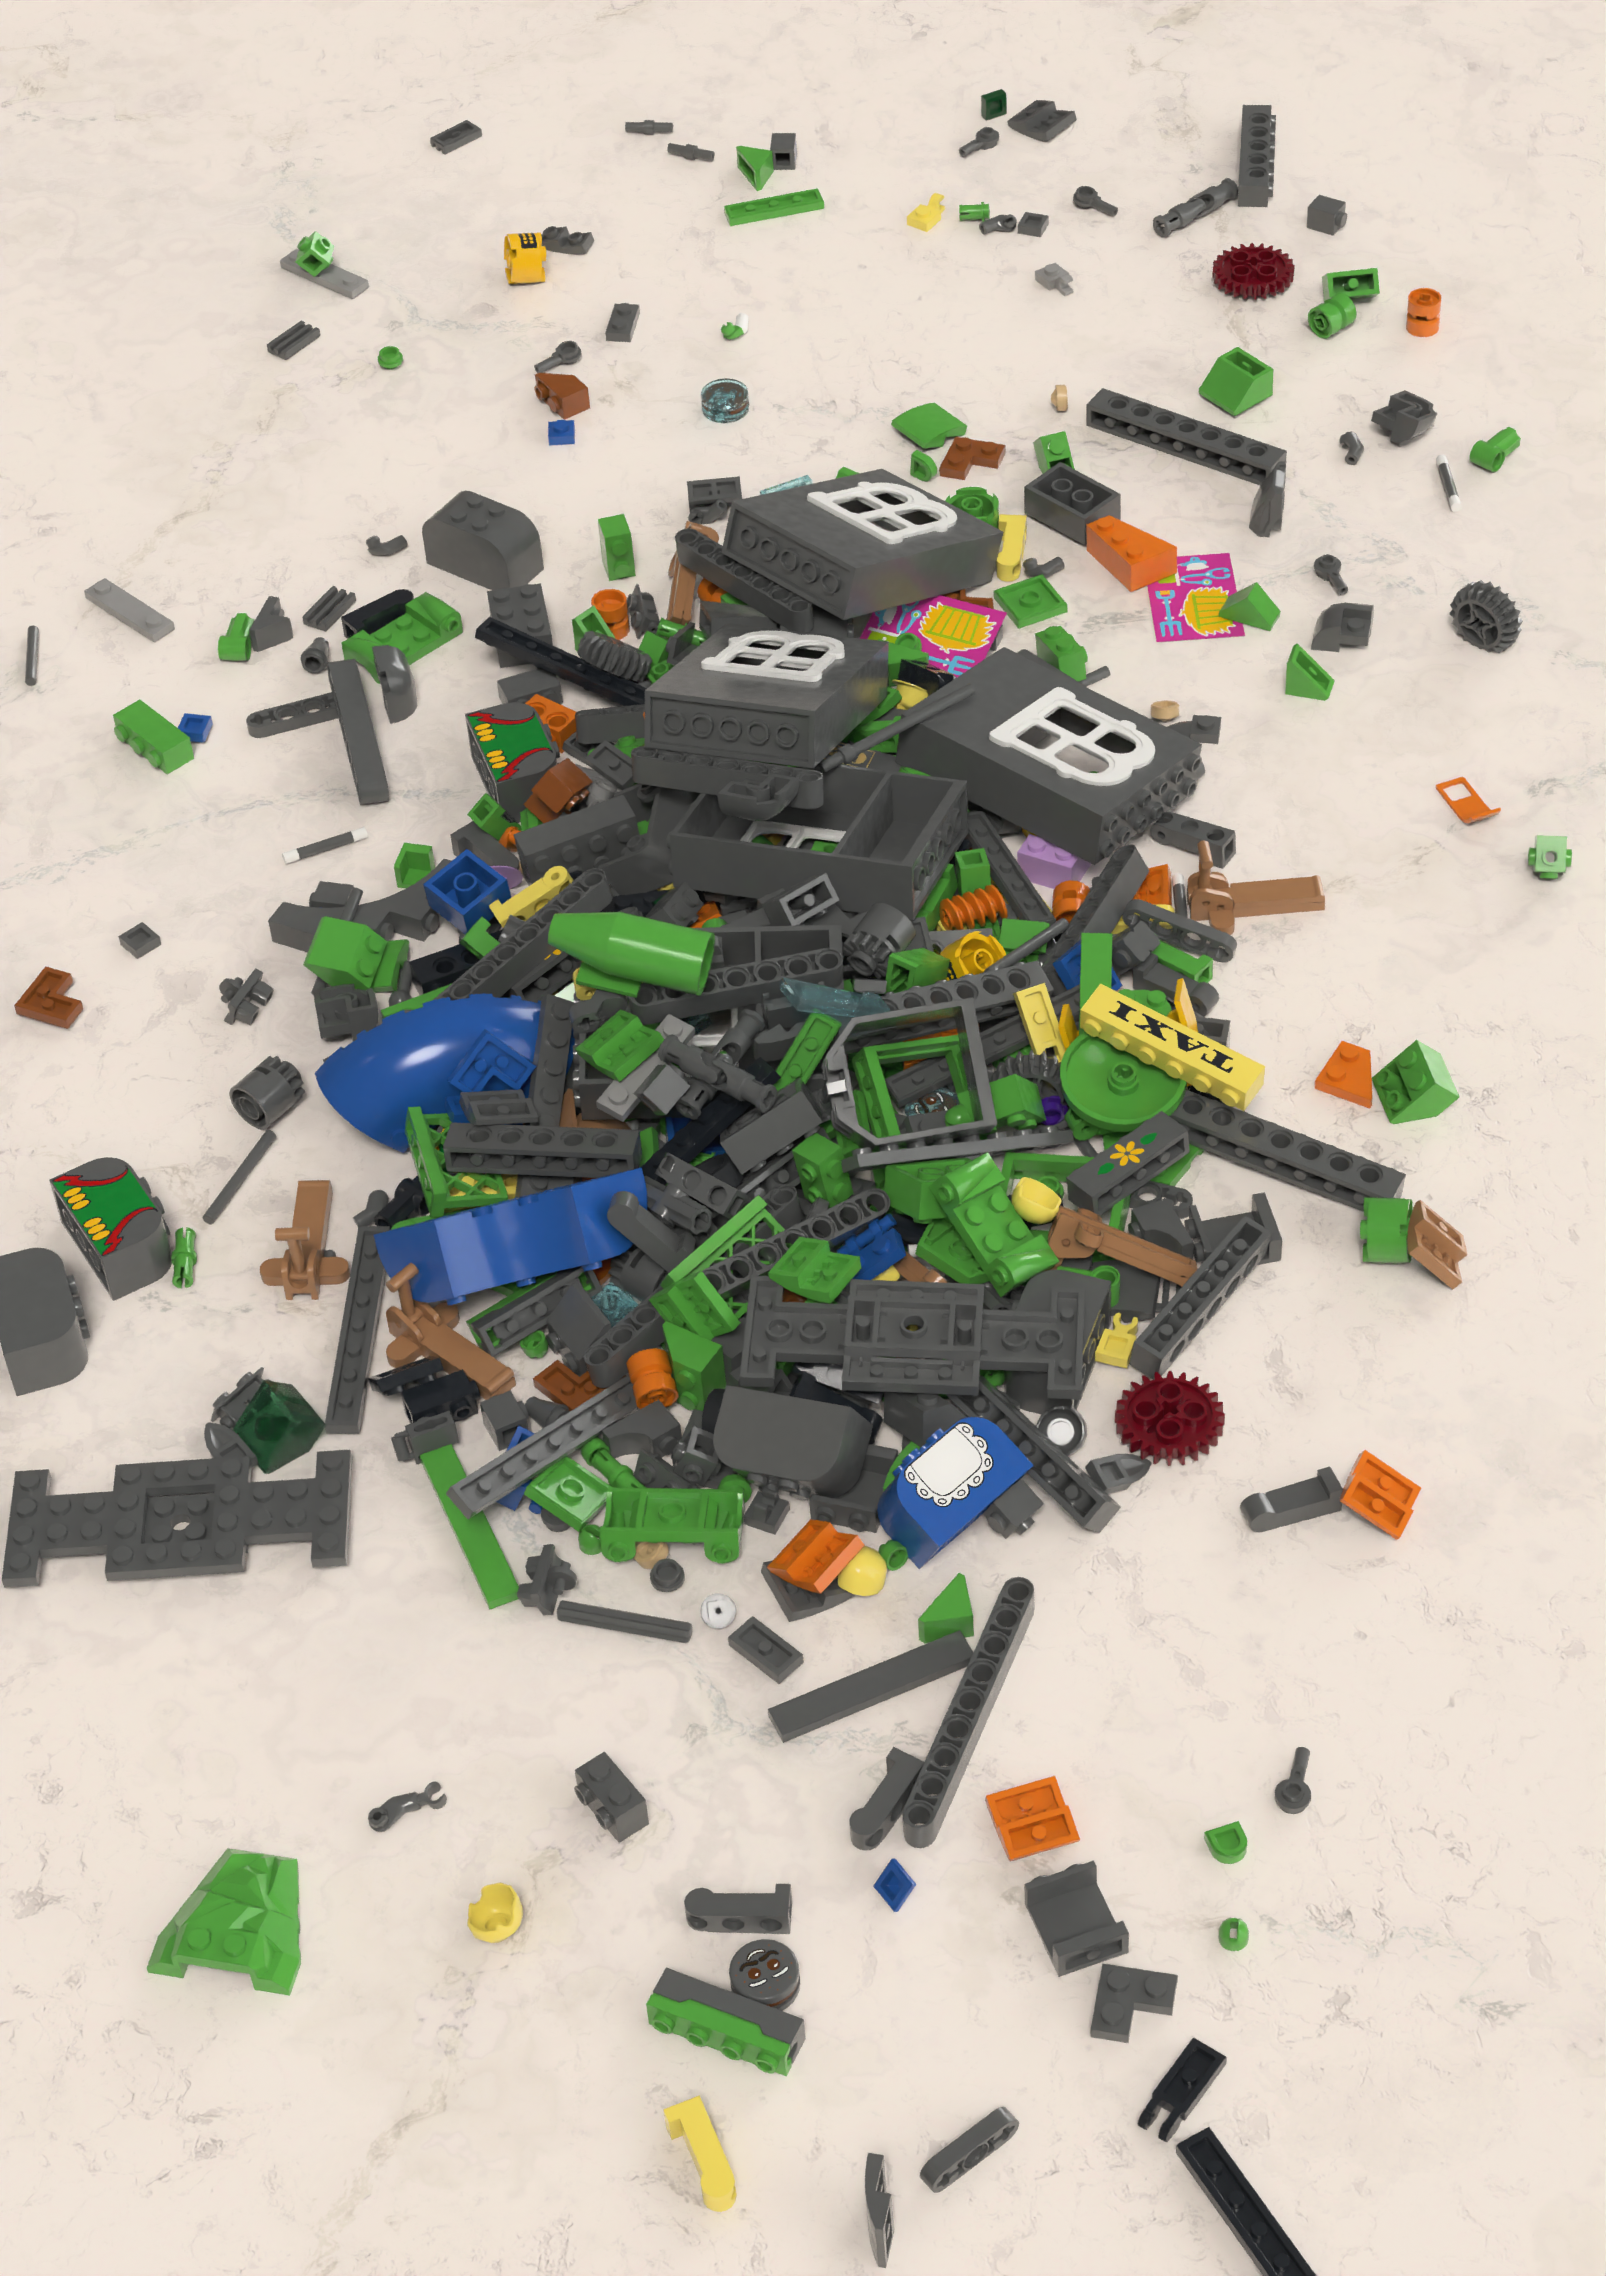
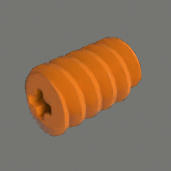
M992 884L985 886L984 890L978 888L973 893L970 891L965 892L962 897L955 895L951 900L948 898L943 899L939 907L941 924L945 930H952V927H955L956 930H964V923L968 929H974V920H977L978 924L983 927L986 924V916L991 923H996V913L999 914L1001 919H1007L1008 917L1004 899L998 889Z

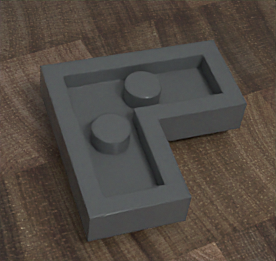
M1102 1963L1091 2024V2037L1129 2043L1134 2010L1172 2016L1178 1975Z

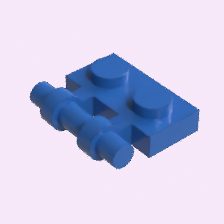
M891 1214L886 1215L881 1220L875 1219L868 1224V1229L858 1236L852 1235L845 1240L846 1244L837 1250V1253L860 1256L862 1268L852 1279L872 1280L906 1256L901 1234L892 1228L896 1225V1221Z

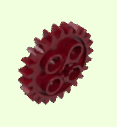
M1253 243L1249 247L1240 244L1239 249L1232 246L1231 252L1223 250V255H1217V260L1213 262L1212 278H1214V284H1218V289L1225 288V294L1233 292V297L1243 295V299H1246L1248 296H1252L1256 300L1257 296H1262V298L1267 299V294L1275 297L1276 291L1283 293L1284 287H1290V282L1294 280L1295 265L1293 264V259H1288V253L1282 254V249L1274 251L1272 245L1264 248L1263 243L1259 247H1255Z
M1168 1371L1166 1378H1162L1158 1372H1155L1154 1380H1150L1143 1375L1142 1385L1132 1381L1130 1383V1391L1123 1390L1122 1399L1117 1400V1408L1115 1410L1116 1433L1121 1434L1122 1444L1129 1443L1130 1453L1140 1450V1458L1142 1460L1151 1455L1153 1456V1464H1157L1161 1458H1165L1167 1465L1171 1466L1173 1459L1177 1458L1182 1465H1185V1457L1190 1456L1194 1461H1198V1451L1208 1455L1210 1445L1217 1446L1218 1437L1223 1436L1225 1413H1223V1402H1218V1393H1209L1210 1384L1208 1383L1199 1387V1377L1197 1376L1191 1381H1187L1185 1372L1179 1378H1174L1172 1371Z

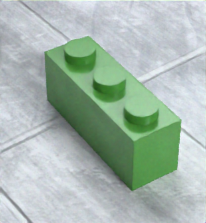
M139 699L113 714L115 722L114 732L121 742L125 741L133 748L135 753L143 755L153 767H158L167 775L194 759L190 737Z

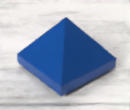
M895 1858L890 1860L874 1884V1888L894 1912L899 1911L916 1886V1883Z

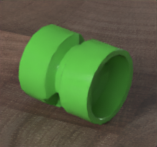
M1338 293L1327 299L1324 303L1312 308L1308 313V322L1310 328L1318 337L1326 339L1353 323L1357 312L1353 301L1347 295Z

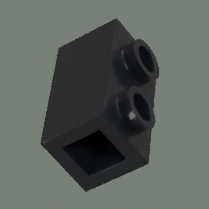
M463 1369L401 1392L404 1411L410 1424L422 1417H432L450 1411L454 1422L464 1420L478 1414L476 1400L481 1398L475 1380L469 1381Z

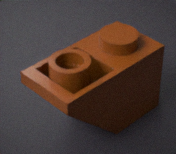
M535 374L536 386L534 390L539 400H543L553 412H556L564 420L590 409L588 387L575 375Z

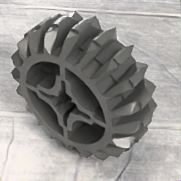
M1482 580L1467 584L1456 593L1453 602L1450 604L1452 610L1449 614L1454 618L1452 624L1457 626V633L1462 634L1464 641L1470 642L1471 645L1479 649H1486L1488 653L1492 651L1500 653L1516 642L1519 633L1522 631L1520 625L1523 621L1518 617L1521 611L1514 607L1516 601H1511L1508 598L1509 593L1504 594L1501 592L1500 586L1494 587L1491 581L1484 583Z
M594 631L585 632L578 645L577 653L581 659L625 679L636 682L644 681L651 669L652 658L647 653L605 634Z
M1032 1049L1028 1055H1023L1019 1051L1016 1058L1008 1055L1005 1063L999 1062L997 1070L993 1071L991 1082L1017 1074L1037 1084L1041 1100L1050 1096H1059L1061 1103L1069 1107L1061 1091V1062L1058 1063L1056 1055L1048 1058L1045 1051L1040 1055H1035Z

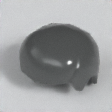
M1053 1406L1039 1417L1036 1425L1067 1456L1073 1455L1082 1448L1087 1437V1425L1084 1418L1077 1410L1068 1406Z

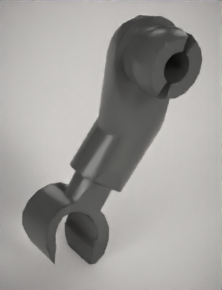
M431 1782L422 1793L412 1792L394 1796L379 1808L372 1809L368 1814L369 1825L377 1832H385L405 1813L419 1810L423 1805L428 1804L433 1809L443 1808L447 1797L444 1793L439 1799L432 1801V1795L439 1792L441 1786L438 1782Z

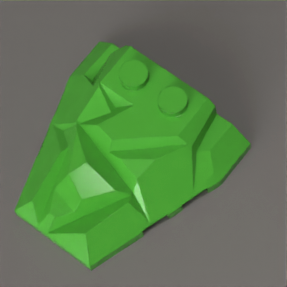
M227 1848L158 1936L147 1965L148 1973L184 1978L189 1964L250 1974L254 1990L290 1996L301 1965L298 1935L300 1933V1922L298 1918L299 1874L297 1859Z

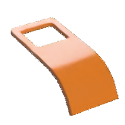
M1464 777L1436 785V790L1464 823L1476 822L1497 815L1501 811V808L1491 810ZM1463 784L1471 796L1452 801L1443 789Z

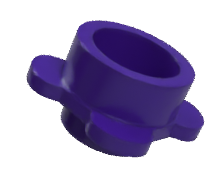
M1050 1096L1041 1100L1046 1120L1041 1123L1044 1125L1060 1123L1068 1111V1107L1061 1103V1098L1059 1096Z

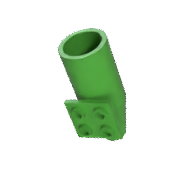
M624 912L555 913L549 928L548 944L582 961L576 978V984L634 998H637L642 982L701 995L712 963L715 935L711 932Z

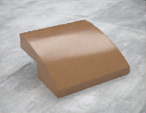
M1418 1200L1413 1207L1408 1226V1252L1453 1290L1462 1283L1458 1262L1468 1255L1464 1236L1423 1201Z

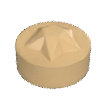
M1065 384L1055 385V390L1051 394V403L1056 406L1057 411H1066L1068 409L1067 387Z
M1164 700L1151 704V717L1165 722L1179 716V704L1175 701Z
M638 1542L634 1559L642 1568L652 1569L659 1560L666 1559L669 1547L666 1542Z

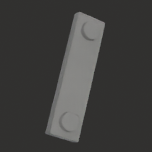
M298 249L290 252L280 260L281 268L351 299H354L369 288L367 279L333 264H330L328 268L323 269L317 276L313 277L295 263Z
M106 578L84 591L86 599L153 642L158 641L175 630L173 621Z
M670 1014L665 1017L655 1030L660 1032L664 1039L673 1034L678 1037L680 1042L686 1045L695 1035V1027ZM658 1048L622 1081L613 1080L596 1101L597 1108L624 1122L641 1101L633 1093L657 1065L667 1064L670 1066L672 1062L661 1061L658 1057Z

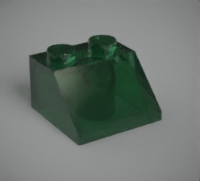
M263 1380L232 1430L241 1437L256 1455L257 1465L263 1473L270 1474L309 1452L326 1424L292 1384Z

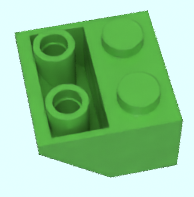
M1236 347L1218 357L1200 386L1199 394L1233 416H1236L1273 395L1274 369L1241 348Z
M1417 1039L1372 1077L1384 1110L1392 1124L1437 1117L1460 1097L1441 1053Z

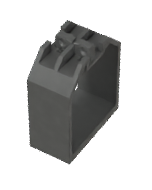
M973 997L852 1018L821 1064L824 1081L827 1080L822 1089L823 1101H831L833 1110L830 1111L832 1127L861 1148L871 1147L872 1152H880V1147L898 1144L899 1148H905L907 1144L926 1141V1144L945 1138L957 1139L990 1133L997 1125ZM954 1016L974 1122L877 1138L859 1126L844 1050V1043L849 1036L854 1033Z

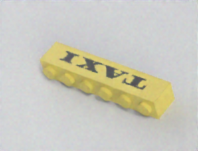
M1101 983L1080 1010V1028L1090 1036L1099 1037L1111 1043L1116 1049L1126 1051L1138 1057L1143 1063L1152 1064L1164 1070L1169 1076L1186 1081L1198 1091L1207 1092L1221 1099L1228 1106L1245 1111L1264 1085V1065Z

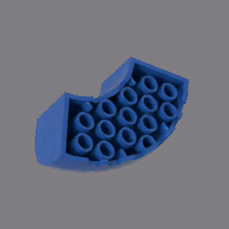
M469 994V998L450 1000V997L422 1003V1008L407 1013L404 1010L382 1019L381 1025L368 1032L364 1029L356 1035L357 1039L345 1048L340 1047L315 1072L317 1083L328 1102L351 1125L372 1139L404 1153L409 1148L404 1131L408 1107L420 1106L423 1114L447 1113L444 1107L445 1097L457 1096L462 1092L449 1083L447 1079L484 1029L533 1062L541 1001L538 1000L537 1003L522 1000L521 996L511 995L510 998L493 997V994ZM573 1027L571 1030L566 1075L573 1060V1045H575ZM493 1075L481 1091L515 1089ZM531 1075L520 1088L525 1098L529 1096ZM429 1125V1128L434 1129L439 1125Z
M641 1167L374 1234V1239L379 1257L390 1279L409 1263H413L417 1267L418 1274L409 1280L414 1300L424 1303L446 1300L447 1305H453L467 1301L466 1294L516 1281L517 1287L536 1283L535 1276L578 1266H582L583 1271L603 1267L602 1260L618 1256L634 1244L608 1221L607 1212L612 1196L619 1191L631 1192L638 1198L639 1205L647 1210V1188Z

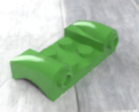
M425 592L405 604L406 613L371 635L362 630L343 641L341 644L344 660L356 659L357 662L368 670L375 682L380 684L375 669L372 647L381 645L396 647L405 654L409 665L463 633L460 613L444 601Z
M987 1152L940 1176L929 1189L999 1296L1003 1297L1029 1281L1035 1275L1051 1270L1060 1261L1041 1234L1034 1238L1023 1219L1015 1211L1014 1206L1000 1186L1005 1178Z
M607 1488L605 1519L603 1526H600L602 1554L609 1560L623 1562L631 1560L635 1556L638 1542L704 1543L705 1555L709 1560L717 1563L732 1562L738 1558L745 1512L743 1489Z

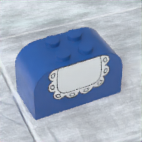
M968 1417L959 1420L945 1432L939 1428L925 1441L926 1443L919 1450L918 1448L914 1449L902 1460V1464L892 1472L895 1476L894 1480L880 1496L877 1511L881 1526L892 1540L898 1541L906 1547L908 1558L918 1569L922 1568L976 1521L997 1498L1020 1478H1023L1034 1466L996 1424L987 1419Z

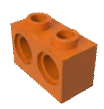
M535 694L525 704L537 711L543 725L548 724L552 736L551 742L556 741L559 752L563 753L565 752L562 749L564 741L576 732V711Z

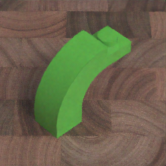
M984 848L955 852L958 893L961 897L965 892L970 891L973 893L975 889L982 888L984 890L985 886L991 885L990 864ZM986 916V924L983 927L978 924L977 920H974V929L992 928L993 937L999 942L1001 929L998 920H996V923H991Z

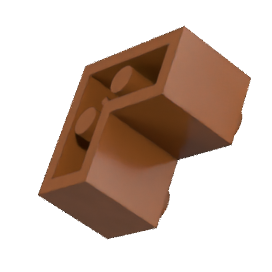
M566 758L544 774L532 788L533 794L523 805L542 823L557 819L563 812L567 815L571 814L570 810L576 804L582 803L590 794L587 788L593 781L569 758Z

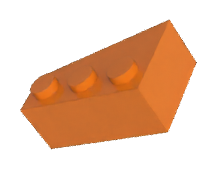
M1110 515L1086 524L1087 551L1130 592L1177 573V546Z

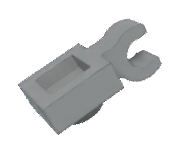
M1048 264L1044 268L1035 271V280L1046 289L1056 288L1064 296L1074 292L1068 285L1069 282L1073 281L1072 276L1058 264Z

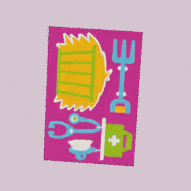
M1230 553L1177 556L1176 574L1147 585L1156 642L1245 636L1243 623L1219 617V611L1228 597L1237 592Z
M939 595L873 612L860 639L877 641L881 639L895 644L899 635L912 633L920 639L922 643L921 651L929 653V664L959 677L985 659L1007 613Z

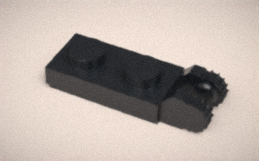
M1192 2038L1153 2091L1152 2099L1139 2117L1138 2126L1147 2130L1157 2118L1161 2107L1170 2112V2115L1160 2127L1158 2138L1168 2142L1178 2130L1181 2121L1187 2119L1225 2067L1227 2057L1196 2038Z

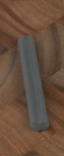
M565 1600L560 1601L557 1608V1619L559 1621L688 1643L692 1636V1624L689 1622Z

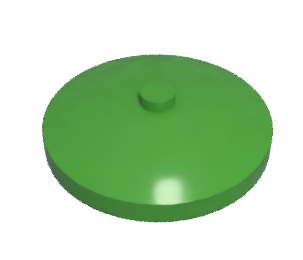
M1086 1032L1076 1037L1063 1055L1060 1066L1061 1091L1069 1107L1086 1122L1110 1131H1133L1160 1111L1170 1116L1183 1100L1187 1087L1186 1081L1173 1078L1164 1070L1152 1064H1145L1138 1057L1126 1051L1118 1050L1111 1043L1099 1037L1090 1036Z

